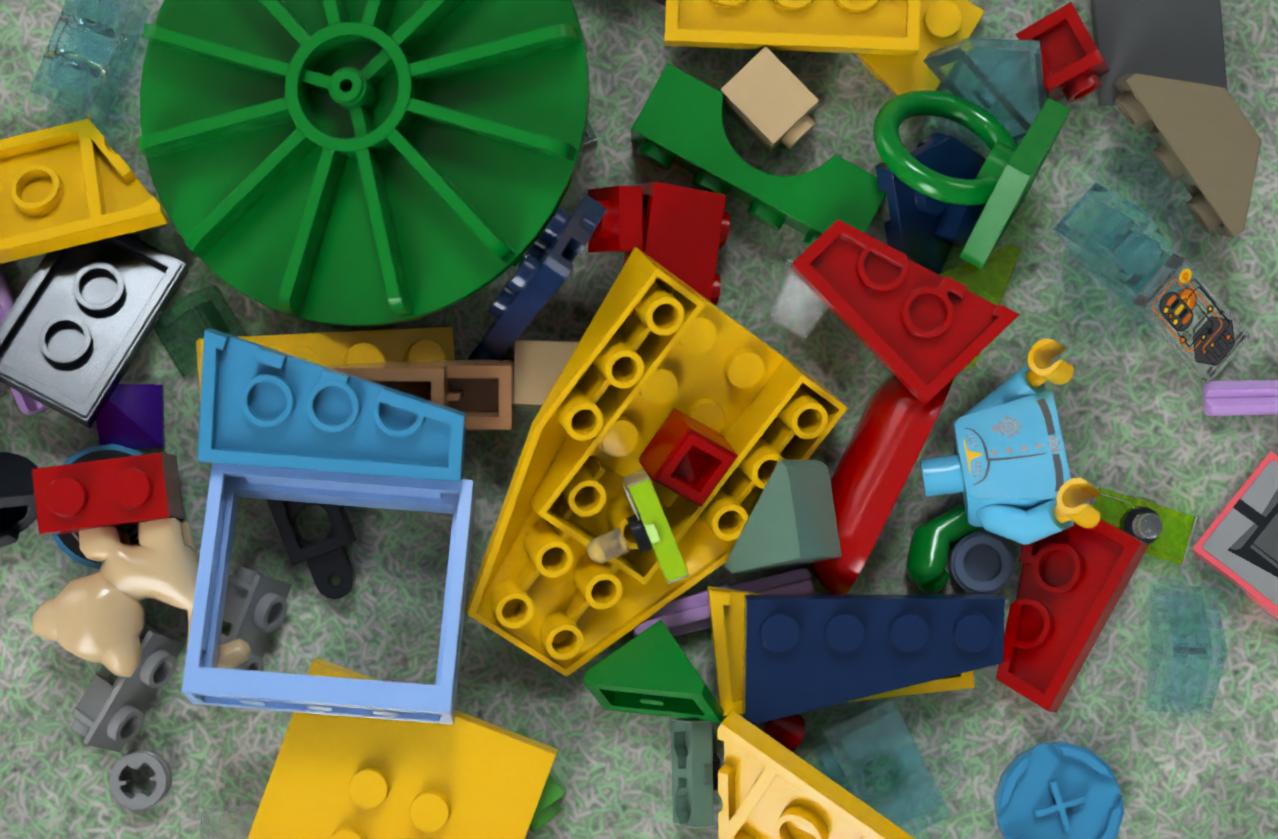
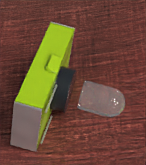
M644 469L624 477L623 479L628 490H626L624 484L622 485L634 512V515L627 517L626 520L640 553L653 550L662 575L668 585L690 576L650 477ZM617 528L592 539L588 544L587 552L593 561L603 563L629 552L620 528Z

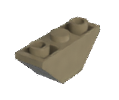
M1139 73L1122 74L1115 79L1113 83L1122 94L1115 99L1119 110L1134 129L1138 130L1144 126L1157 145L1151 151V155L1165 176L1172 182L1180 178L1193 198L1186 205L1197 223L1207 233L1215 229L1219 235L1233 238L1244 231L1262 140L1225 87Z

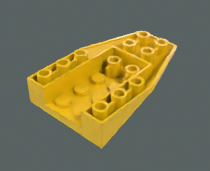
M635 246L532 422L465 607L467 615L565 677H568L726 563L778 461L808 460L848 407L818 380ZM676 408L721 434L738 454V457L702 507L650 478L690 575L668 585L662 575L653 550L641 554L626 520L627 517L634 515V512L622 484L628 490L623 478L644 469L639 462L642 452L672 410Z

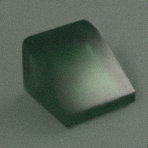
M215 285L190 292L162 314L153 328L183 377L198 369L196 341L204 338V330L211 328L235 337L247 336L219 288Z

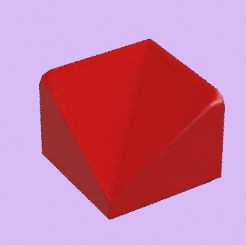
M674 408L642 452L639 462L653 481L702 507L736 460L738 454L721 434Z

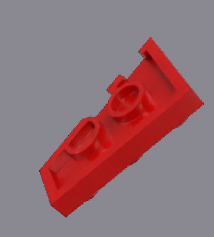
M838 219L791 264L790 268L922 405H926L1020 314L1001 304H993L967 290V286L948 276L944 278L908 259V255Z
M1102 518L1093 528H1083L1073 522V526H1070L1068 529L1028 545L1022 544L1019 562L1023 563L1016 601L1012 604L1010 603L1004 634L1003 663L998 664L996 680L1045 710L1057 712L1149 544Z

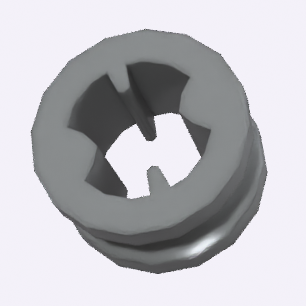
M139 750L123 756L114 764L110 773L109 786L113 797L121 805L129 809L142 810L157 804L167 795L171 787L172 774L168 763L161 755L153 751ZM147 764L155 772V775L150 777L149 780L156 781V787L153 793L143 790L134 795L127 789L126 784L132 782V779L125 778V773L128 767L137 770Z

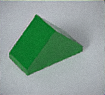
M661 619L592 666L585 673L584 685L604 710L722 722L723 708Z

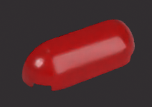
M893 376L876 390L868 402L830 479L842 557L810 564L820 583L831 594L847 595L860 574L936 422L953 379L926 405H922Z

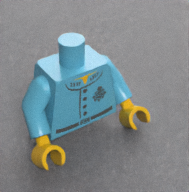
M1042 339L1036 342L1028 354L1029 367H1022L965 412L964 416L959 417L953 422L955 455L920 460L925 497L962 492L968 524L974 527H984L989 532L1023 545L1034 543L1068 529L1070 526H1073V522L1083 528H1093L1098 524L1100 512L1091 505L1083 503L1088 499L1097 498L1100 495V491L1082 478L1071 479L1053 390L1044 391V383L1046 381L1055 385H1062L1068 383L1073 377V365L1062 359L1051 365L1053 359L1065 351V346L1053 339Z

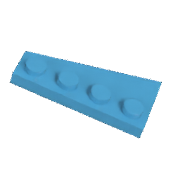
M211 328L204 330L198 462L458 482L463 479L467 424L466 412Z

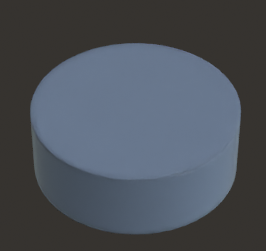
M974 532L955 543L949 555L948 566L952 579L962 590L975 595H989L1001 590L1009 582L1014 570V558L1008 544L999 536L989 532Z

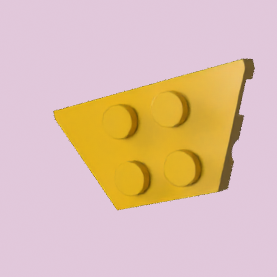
M89 118L0 140V264L168 224L167 215L154 196L150 195L136 178L131 168L111 148L105 137Z
M731 710L718 727L717 740L724 741V764L718 771V794L722 799V809L718 813L719 839H915L735 711Z

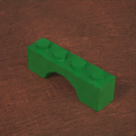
M667 63L631 128V140L640 144L636 151L640 157L664 170H669L672 164L675 163L695 174L691 183L698 189L725 194L726 196L730 193L750 204L746 213L761 224L780 231L784 223L805 234L806 236L802 244L807 248L838 219L864 233L867 231L886 196V191L879 190L876 176L836 154L818 168L794 176L772 175L752 167L735 152L727 139L722 121L724 93Z

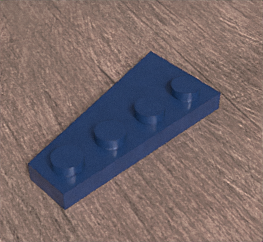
M744 595L742 717L755 725L1003 663L1005 599L1001 595Z

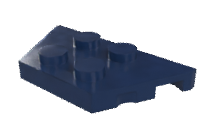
M585 194L570 214L561 207L558 209L542 234L525 253V258L518 264L519 269L506 283L487 312L496 318L467 360L501 359L567 279L575 266L572 264L574 259L586 247L607 208Z

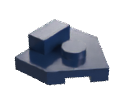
M937 132L921 140L917 144V149L910 152L913 157L928 168L943 175L959 179H976L986 161L984 157L954 136ZM884 162L876 165L879 190L886 191L890 220L884 223L887 245L908 255L907 258L940 275L951 247L960 249L965 247L986 203L981 205H955L935 200L906 185L888 169Z

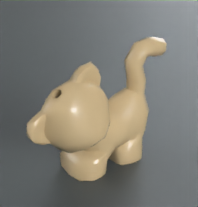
M176 518L138 523L139 542L132 544L127 530L117 531L115 526L96 527L79 531L80 550L87 559L100 562V569L93 574L72 578L56 597L45 600L32 616L31 626L33 634L50 641H57L65 650L91 663H102L116 676L131 677L138 668L142 655L139 639L146 625L145 608L142 601L146 598H152L187 611L189 623L188 647L200 557L194 547L189 522L181 523ZM236 638L220 645L217 668L233 669L248 661L251 654L249 644L240 638Z

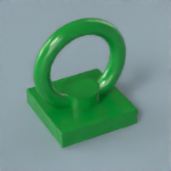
M915 90L900 94L883 105L874 121L873 137L877 151L888 169L917 192L935 200L955 205H981L986 203L959 256L961 259L982 269L1022 205L1071 109L1048 98L1017 147L1005 126L979 105L946 92ZM923 115L945 118L971 130L981 138L991 152L976 179H959L946 176L919 162L905 148L899 135L901 123L910 117Z

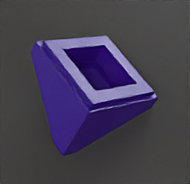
M118 384L96 419L99 444H117L131 449L165 448L163 385Z

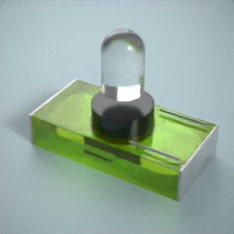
M1095 487L1100 491V495L1097 498H1091L1089 505L1100 512V518L1149 544L1144 555L1176 565H1184L1198 517L1159 506L1155 501L1137 496V498H1133L1104 488Z

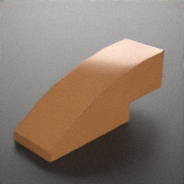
M428 360L326 366L466 412V430H512L516 423V406L513 404L514 360Z

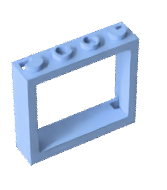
M212 463L182 693L192 704L454 725L476 507L474 480L462 479L458 482ZM239 497L453 514L436 684L427 685L217 668Z

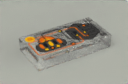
M1174 253L1132 300L1133 304L1198 378L1208 383L1215 379L1251 337L1186 258Z

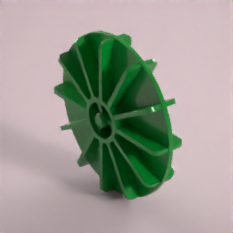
M164 0L155 24L144 25L141 37L149 42L143 63L140 89L142 136L137 138L136 141L139 153L146 156L152 181L164 209L179 234L185 240V245L217 276L242 294L264 306L296 318L329 325L351 327L381 326L422 319L427 315L442 311L469 298L495 281L511 266L516 267L525 258L523 254L538 239L555 215L570 186L576 168H580L583 155L581 151L587 130L590 102L589 64L585 38L572 0Z

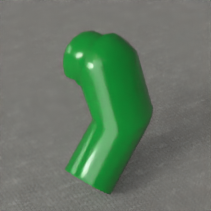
M963 502L915 529L911 536L906 569L909 579L915 582L917 588L924 593H936L946 586L949 579V574L945 570L949 545L978 529V527L968 524Z

